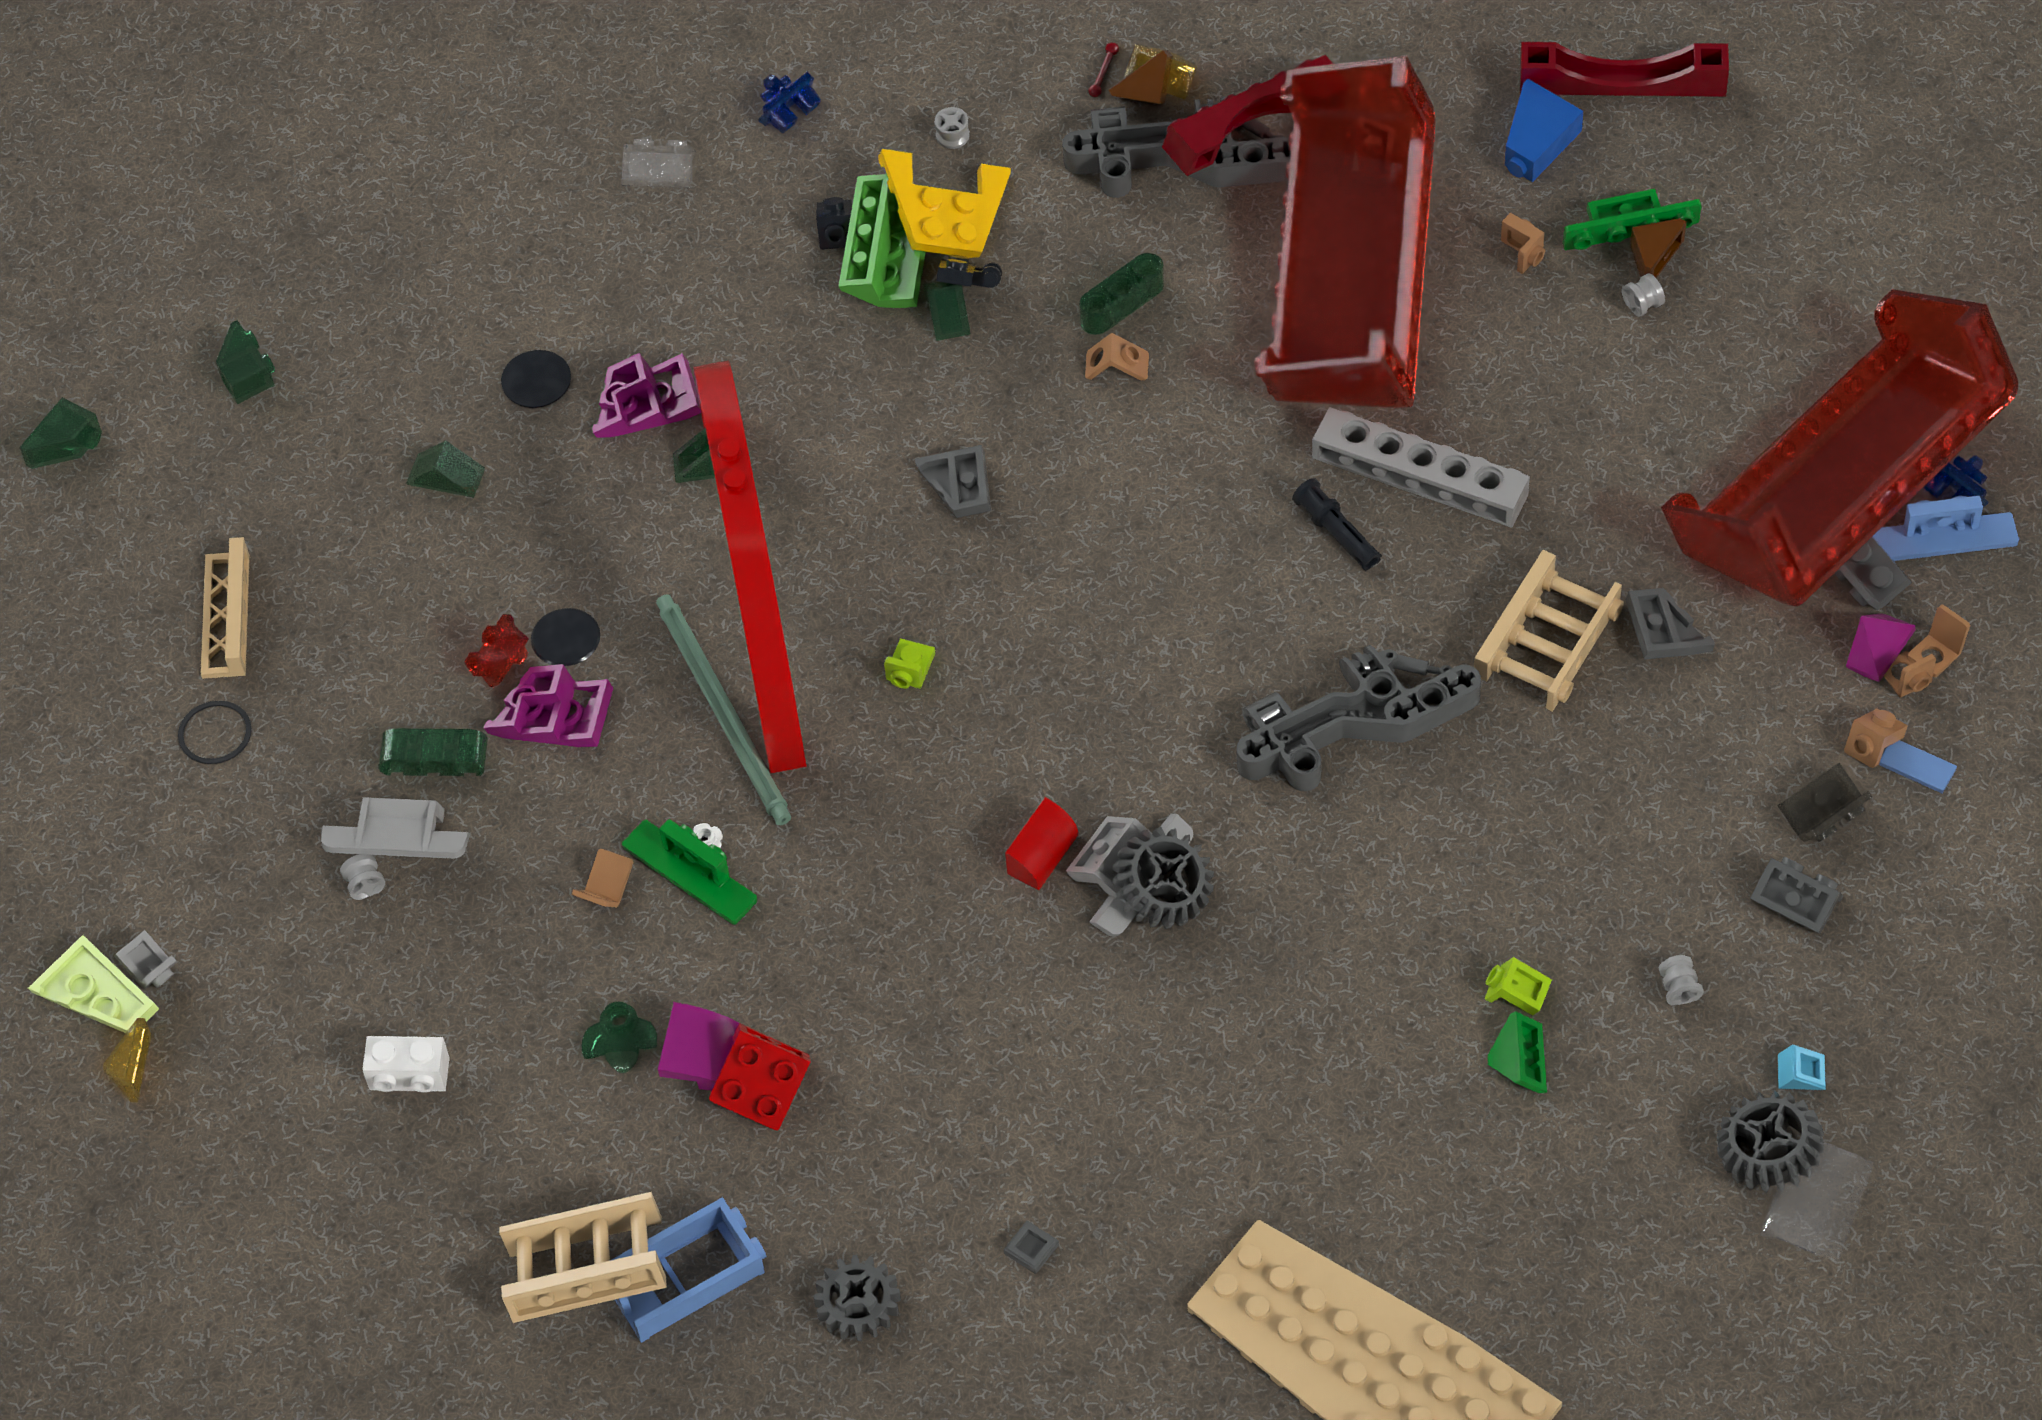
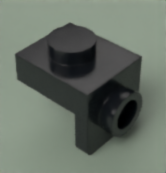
M831 197L817 203L816 220L820 249L845 248L852 211L851 200Z

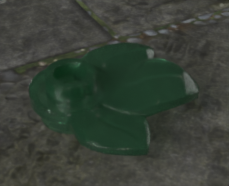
M613 1002L602 1011L600 1022L590 1026L585 1031L581 1051L584 1059L605 1055L610 1066L617 1072L624 1074L636 1064L639 1057V1049L657 1047V1032L650 1021L638 1018L632 1006L624 1002ZM616 1018L626 1019V1022L621 1025L612 1024Z

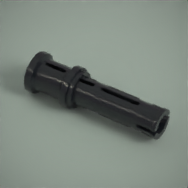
M1316 478L1303 482L1292 496L1294 503L1297 506L1302 505L1312 515L1311 521L1316 526H1324L1365 571L1378 564L1382 555L1343 516L1337 500L1330 499L1320 489L1321 484Z

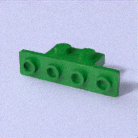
M1655 189L1587 202V213L1590 221L1566 226L1564 228L1562 244L1564 250H1583L1592 245L1605 242L1617 243L1631 237L1632 227L1679 218L1685 220L1686 228H1689L1693 224L1699 223L1702 205L1700 199L1661 206Z
M668 819L658 828L648 820H643L622 842V847L625 851L732 925H736L757 903L756 894L729 876L725 853L714 844L709 846L698 839V836L690 827L684 824L679 826Z

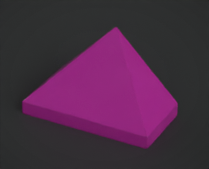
M1883 613L1861 616L1846 668L1880 682L1915 632V625Z

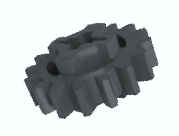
M857 1255L852 1256L851 1264L848 1265L840 1258L837 1260L838 1269L836 1271L827 1267L824 1269L827 1281H816L818 1294L814 1295L815 1307H818L819 1321H826L827 1331L830 1333L840 1328L841 1339L845 1340L850 1332L855 1333L857 1341H862L863 1332L869 1331L875 1338L878 1336L877 1326L881 1325L887 1329L891 1326L888 1315L898 1316L899 1310L896 1302L901 1301L900 1290L896 1288L898 1286L895 1274L888 1275V1268L885 1263L875 1268L874 1259L871 1256L868 1257L865 1264L859 1263ZM880 1288L884 1293L881 1304L878 1303L876 1297L879 1294L878 1290ZM836 1292L839 1298L835 1301L836 1306L833 1308L831 1299L833 1293Z

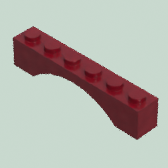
M1521 42L1520 94L1523 83L1530 79L1555 95L1726 97L1729 76L1728 44L1693 43L1681 50L1663 56L1639 60H1612L1587 56L1570 50L1557 42Z
M1326 55L1314 60L1307 59L1298 67L1288 72L1281 71L1272 79L1263 83L1257 82L1237 95L1230 94L1220 103L1211 107L1204 106L1195 114L1185 119L1178 118L1174 120L1167 128L1168 133L1162 148L1185 175L1189 176L1212 165L1223 140L1235 128L1245 122L1264 115L1278 113L1304 114L1316 117L1342 103L1350 82Z

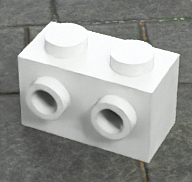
M367 1036L363 1073L369 1090L383 1092L446 1091L449 1054L443 1037Z

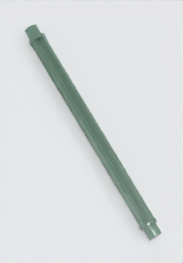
M666 594L659 597L656 601L660 609L659 615L668 627L765 805L768 815L774 818L777 825L788 823L791 820V815L787 809L788 804L782 797L681 612V608L678 604L674 603L670 595Z

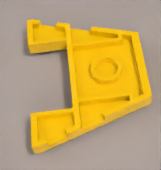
M882 149L878 160L880 166L885 168L889 178L887 185L890 193L895 194L898 202V214L911 249L946 255H959L968 258L980 257L1008 182L1011 168L981 164L977 170L978 194L913 184L912 153Z

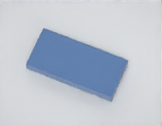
M1900 740L1885 749L1879 763L1880 766L1942 794L1957 769L1956 765Z

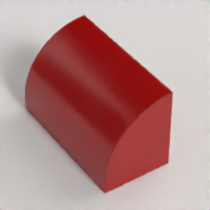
M1046 797L1043 799L1005 852L1007 874L1037 890L1041 889L1079 835L1078 828L1069 814Z

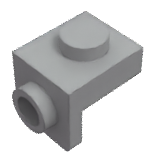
M145 930L114 956L144 990L151 984L158 988L174 975L170 968L174 966L176 959L172 955L168 957Z

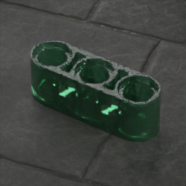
M1143 253L1086 292L1079 301L1082 329L1092 335L1103 334L1157 296L1164 288V265L1162 259L1153 253Z
M389 729L382 734L378 769L385 775H391V772H403V776H427V773H440L439 776H464V773H476V776H481L485 769L488 737L483 732L474 729Z

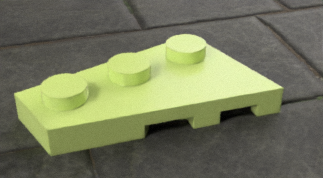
M84 935L28 987L36 995L131 1036L159 1010L155 1003Z

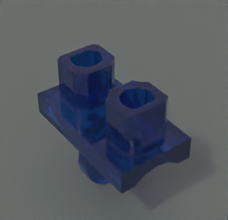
M808 71L793 83L787 75H784L781 79L774 75H769L763 80L766 90L760 94V97L764 102L768 103L762 108L764 114L758 119L760 123L764 126L771 123L781 133H785L798 120V117L789 107L796 104L805 115H808L819 106L821 99L812 88L814 78Z
M1937 452L1930 458L1931 469L1921 482L1922 487L1926 491H1929L1930 494L1938 498L1950 485L1957 491L1951 499L1956 496H1980L1983 508L1989 503L1985 499L1986 490L1980 486L1987 479V476L1980 471L1983 465V460L1975 455L1966 461L1958 455L1953 461L1954 465Z

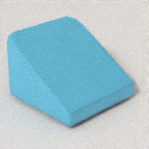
M1793 1044L1778 1054L1779 1089L1825 1090V1055Z

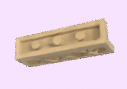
M244 537L229 538V553L205 554L201 654L202 679L246 675L250 555ZM228 563V576L225 579L221 580L213 574L214 564ZM213 581L217 584V586H215L214 588ZM224 589L227 592V606L220 610L212 604V599ZM223 619L226 622V636L219 640L211 634V629ZM222 649L225 652V660L228 667L210 668V659Z

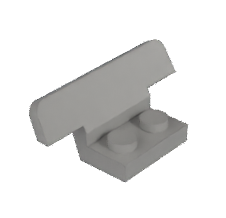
M363 797L358 827L323 826L321 842L323 849L329 853L455 859L465 853L470 833L435 831L436 822L443 823L445 809L437 801Z
M1170 813L1160 826L1165 835L1171 829L1176 828L1178 839H1182L1185 835L1189 834L1190 841L1193 838L1192 828L1178 814ZM1107 816L1066 870L1074 881L1098 883L1109 895L1089 922L1108 936H1118L1124 932L1138 913L1134 908L1131 911L1125 912L1124 907L1128 900L1126 898L1116 899V894L1122 887L1112 884L1113 878L1118 875V873L1112 870L1114 863L1120 860L1117 857L1118 852L1122 847H1127L1126 843L1131 837L1135 836L1138 838V835L1147 829L1136 818ZM1160 854L1162 857L1166 859H1172L1167 855ZM1138 864L1137 873L1139 881L1144 887L1145 878L1140 872L1141 867ZM1161 874L1154 885L1158 884L1164 878V875Z

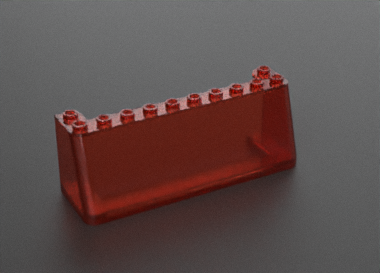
M1407 56L1289 69L1286 72V82L1281 86V98L1283 104L1288 105L1292 112L1294 130L1289 134L1291 161L1286 164V175L1289 184L1288 191H1285L1283 195L1286 216L1285 221H1282L1280 226L1283 249L1278 253L1280 281L1275 284L1277 312L1272 314V326L1275 335L1274 342L1270 343L1269 348H1263L1260 356H1257L1255 359L1256 374L1262 378L1267 386L1268 393L1273 395L1276 401L1382 408L1412 407L1415 394L1436 126L1433 104Z
M1892 289L1879 301L1874 313L1875 324L1882 339L1713 500L1700 510L1696 499L1691 494L1679 492L1673 495L1661 507L1683 554L1782 604L1795 607L1802 605L2015 398L2018 391V378L1987 305Z

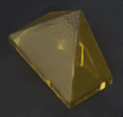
M1135 44L1124 76H1129L1162 50ZM1170 52L1173 58L1167 93L1185 100L1189 94L1197 67L1182 56Z
M137 1018L103 1065L105 1073L130 1102H138L152 1036L145 1018Z

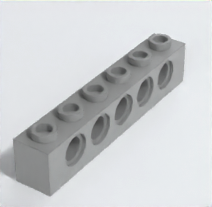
M1329 407L1312 439L1313 459L1511 528L1529 494L1530 476L1522 474L1516 469H1507L1490 463L1482 457H1473L1458 452L1450 446L1438 445L1423 440L1415 434H1406L1394 430L1383 423L1365 420L1348 411H1339Z

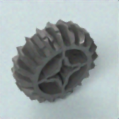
M1162 827L1156 828L1152 834L1146 829L1138 835V838L1135 836L1131 837L1126 843L1127 847H1122L1118 852L1117 857L1120 860L1114 863L1112 869L1118 875L1113 878L1112 884L1122 887L1117 892L1116 899L1126 898L1128 900L1124 907L1125 912L1131 911L1133 908L1138 911L1136 922L1142 921L1146 916L1149 918L1150 928L1156 927L1160 920L1165 929L1171 928L1174 922L1180 927L1188 922V918L1195 919L1200 914V909H1204L1209 903L1207 896L1213 892L1214 886L1208 881L1214 877V871L1204 868L1209 864L1210 857H1200L1198 855L1202 849V844L1195 845L1194 847L1188 844L1190 834L1185 835L1182 839H1178L1176 828L1171 829L1167 835H1165ZM1160 854L1167 855L1172 859H1166L1162 857ZM1138 864L1141 867L1140 872L1145 878L1144 887L1139 881L1137 873ZM1182 869H1184L1188 878L1189 891L1185 889L1187 885L1181 876ZM1172 871V874L1165 882L1161 880L1158 884L1154 885L1161 874L1165 876L1168 872ZM1154 896L1162 897L1167 902L1159 901Z
M1775 1090L1770 1098H1764L1758 1091L1757 1100L1752 1102L1743 1097V1107L1731 1106L1729 1111L1730 1117H1722V1129L1717 1131V1151L1719 1158L1722 1159L1723 1168L1727 1173H1732L1733 1179L1737 1184L1745 1181L1750 1191L1758 1184L1761 1185V1189L1765 1193L1768 1192L1770 1186L1777 1185V1188L1783 1192L1787 1182H1791L1798 1187L1800 1182L1798 1176L1810 1178L1812 1173L1811 1166H1819L1821 1160L1819 1154L1824 1153L1825 1146L1822 1137L1824 1132L1822 1125L1819 1124L1817 1114L1814 1110L1808 1109V1105L1804 1100L1795 1102V1098L1791 1093L1780 1099L1779 1094ZM1788 1126L1801 1134L1800 1140L1792 1138V1134L1787 1132ZM1741 1142L1749 1145V1149L1754 1151L1753 1157H1749L1740 1150Z

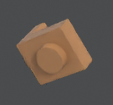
M1509 213L1502 221L1501 241L1519 251L1517 271L1523 274L1531 265L1536 267L1542 261L1545 255V249L1543 248L1544 232L1534 227L1530 221L1520 219L1514 214Z
M1875 709L1853 721L1844 752L1865 765L1874 768L1879 765L1884 748L1904 738L1908 725L1897 720L1895 715L1889 711Z

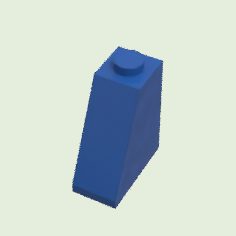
M1527 79L1523 83L1506 143L1505 166L1509 172L1515 177H1524L1533 182L1582 131L1583 111Z

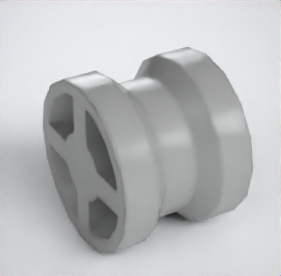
M957 107L944 108L937 113L934 121L937 142L948 149H956L965 145L970 136L967 113Z
M1650 273L1640 277L1638 283L1630 282L1622 287L1624 302L1637 317L1646 314L1648 308H1657L1665 303L1664 291L1658 280Z
M355 855L347 859L340 868L343 879L349 882L348 892L353 899L362 900L377 894L385 886V879L380 872H377L378 864L373 855Z

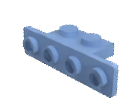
M1956 496L1947 500H1922L1913 504H1907L1904 525L1868 530L1894 561L2014 547L2019 542L2012 513L1982 515L1983 505L1980 496Z

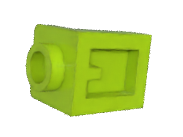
M900 638L893 657H886L884 662L886 680H889L899 688L907 689L912 686L921 689L935 656V647Z
M1513 957L1501 966L1496 965L1489 973L1486 980V985L1489 988L1485 1000L1492 1003L1502 997L1533 1016L1540 1011L1552 979Z

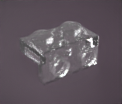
M633 139V144H623L621 185L691 189L693 157H696V150L687 146V141L667 140V146L654 145V140Z

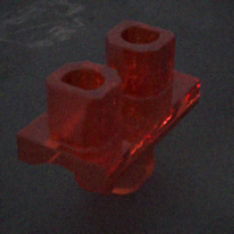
M502 614L496 625H487L482 633V642L484 644L479 652L469 653L464 661L465 665L473 676H482L489 687H495L502 682L513 664H522L526 660L528 652L524 646L529 638L516 627L511 614Z

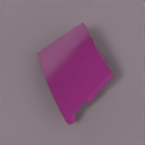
M640 353L608 367L604 381L605 389L601 393L599 401L601 413L598 424H593L592 430L597 438L616 437L686 420L700 414L698 393L689 362L683 353L652 368ZM672 371V386L666 382L656 383L654 374ZM658 388L667 389L666 393L662 396V398L660 396Z
M563 664L530 667L520 679L519 685L504 699L506 705L494 721L488 719L484 729L488 734L505 739L573 747H598L613 686L608 679L575 682ZM574 690L593 692L586 708L580 705L578 701L572 700ZM571 705L576 706L577 711L569 716Z
M673 1002L658 1066L659 1077L696 1081L699 1089L712 1090L734 1043L733 1035L739 1022L704 1008Z

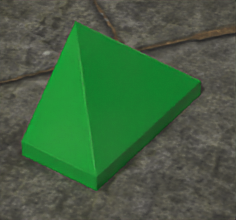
M1515 1011L1509 1015L1487 1056L1488 1065L1516 1084L1536 1093H1546L1547 1084L1542 1023Z

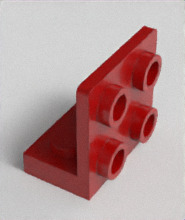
M739 1023L733 1035L734 1043L709 1094V1100L773 1130H779L811 1063L808 1053Z

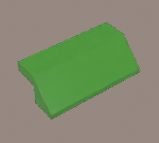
M887 174L858 176L839 288L841 291L877 307H917L926 252L911 249L898 214V202L895 194L890 193L887 185L889 179Z

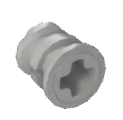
M1685 955L1669 957L1658 967L1660 975L1664 977L1663 984L1665 990L1668 991L1666 999L1670 1005L1691 1003L1702 997L1704 993L1702 985L1697 983L1698 977L1696 971L1692 969L1693 962L1691 957Z

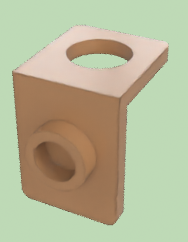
M1111 333L1087 351L1085 378L1092 380L1105 369L1113 366L1139 380H1146L1148 378L1149 353L1141 347ZM1103 350L1101 361L1098 365L1094 366L1097 355Z
M1940 605L1936 610L1929 635L1908 653L1907 659L1914 663L1923 658L1921 653L1927 649L1939 651L1943 660L1935 663L1933 677L1939 676L1962 653L1970 623L1946 606Z
M1908 651L1897 656L1884 677L1900 698L1913 691H1921L1932 682L1936 662L1933 654L1914 663L1907 659ZM1904 663L1908 666L1902 669L1900 680L1892 675L1891 669L1896 664Z
M599 849L585 890L573 889L572 895L605 907L617 908L622 899L633 866V860L605 849Z

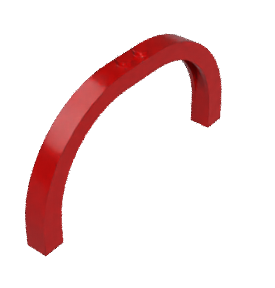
M730 361L694 366L707 447L710 449L770 774L807 767L771 564Z

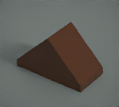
M1162 50L1108 91L1112 96L1164 104L1173 58L1172 54L1168 50Z
M1679 218L1632 227L1630 248L1640 277L1648 273L1652 274L1655 278L1659 276L1684 242L1685 220Z

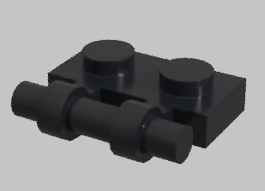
M949 255L947 260L941 259L936 281L970 287L975 285L993 288L1000 283L1002 269L995 262H989L983 267H978L976 264H970L968 257Z

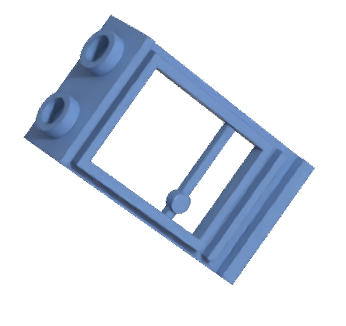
M723 1197L648 1239V1252L656 1250L662 1266L680 1292V1295L663 1305L654 1291L615 1299V1302L641 1343L740 1285L765 1273L762 1259L766 1258V1253L756 1237L749 1239L744 1231L747 1225L737 1207L730 1209ZM718 1228L739 1262L686 1291L665 1257ZM632 1248L611 1260L632 1256Z

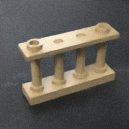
M1542 550L1475 656L1474 667L1479 671L1481 679L1486 682L1493 671L1497 673L1503 671L1547 691L1546 709L1553 712L1559 701L1565 703L1568 700L1574 683L1571 681L1608 621H1616L1623 609L1624 601L1620 600L1622 585L1617 582L1613 584L1607 596L1604 597L1559 577L1558 572L1555 571L1556 555ZM1544 590L1548 592L1555 590L1597 609V612L1590 623L1587 624L1541 603L1540 596ZM1536 616L1581 638L1574 649L1570 651L1524 630L1525 626L1523 623L1527 617L1533 619ZM1519 643L1564 665L1556 678L1550 677L1508 658L1506 650L1509 645L1516 646Z
M652 1192L499 1227V1233L509 1256H517L518 1282L501 1286L502 1299L512 1322H520L667 1288L666 1275L656 1250L648 1252L647 1226L662 1223V1217ZM631 1230L633 1255L610 1261L609 1235ZM593 1239L594 1264L572 1269L570 1244ZM555 1248L556 1273L533 1278L532 1253Z

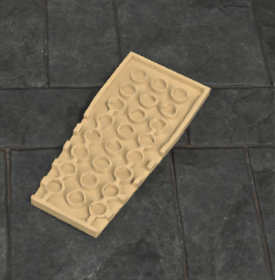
M1257 1220L1188 1302V1312L1191 1315L1195 1314L1211 1327V1331L1219 1338L1227 1340L1241 1352V1356L1250 1363L1254 1362L1270 1376L1274 1383L1281 1388L1287 1389L1300 1400L1301 1405L1312 1414L1316 1413L1323 1420H1552L1562 1407V1401L1464 1335L1261 1220Z

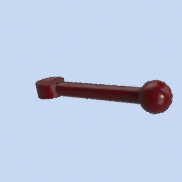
M1108 43L1105 47L1107 54L1095 83L1088 89L1092 97H1098L1102 92L1100 86L1112 57L1119 52V46L1116 43Z

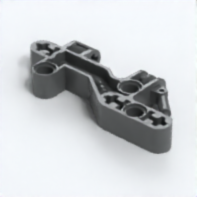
M1195 99V113L1204 106L1211 107L1217 103H1213V99H1207V104L1201 105L1200 100ZM1125 106L1091 110L1092 129L1070 132L1063 139V162L1065 168L1073 174L1099 173L1102 191L1112 198L1123 197L1131 190V169L1168 166L1185 174L1162 148L1168 133L1167 128L1172 122L1127 125ZM1252 119L1240 126L1261 139L1234 141L1230 133L1223 140L1214 163L1189 176L1210 186L1220 188L1294 180L1302 173L1303 147L1297 139L1282 135L1275 136L1269 132V127L1256 119Z
M1368 645L1364 647L1363 655L1360 652L1352 654L1351 661L1346 657L1339 661L1341 672L1354 692H1332L1295 711L1290 709L1277 692L1244 707L1242 714L1246 725L1252 733L1241 738L1237 744V770L1243 778L1248 780L1262 779L1280 770L1294 789L1299 791L1313 790L1321 781V756L1318 751L1319 749L1341 738L1397 743L1410 741L1477 706L1480 701L1481 675L1475 667L1470 665H1459L1454 668L1449 665H1443L1439 668L1430 666L1429 661L1398 655L1392 649L1377 652L1373 646ZM1398 669L1425 676L1428 672L1438 676L1412 689H1406L1392 671ZM1382 692V693H1386V694H1385V695H1378V694H1375V693ZM1429 703H1435V704H1437V705H1436V706H1429V705H1427V704H1429ZM1300 768H1309V769H1311V770L1301 771V770H1299V769H1300Z

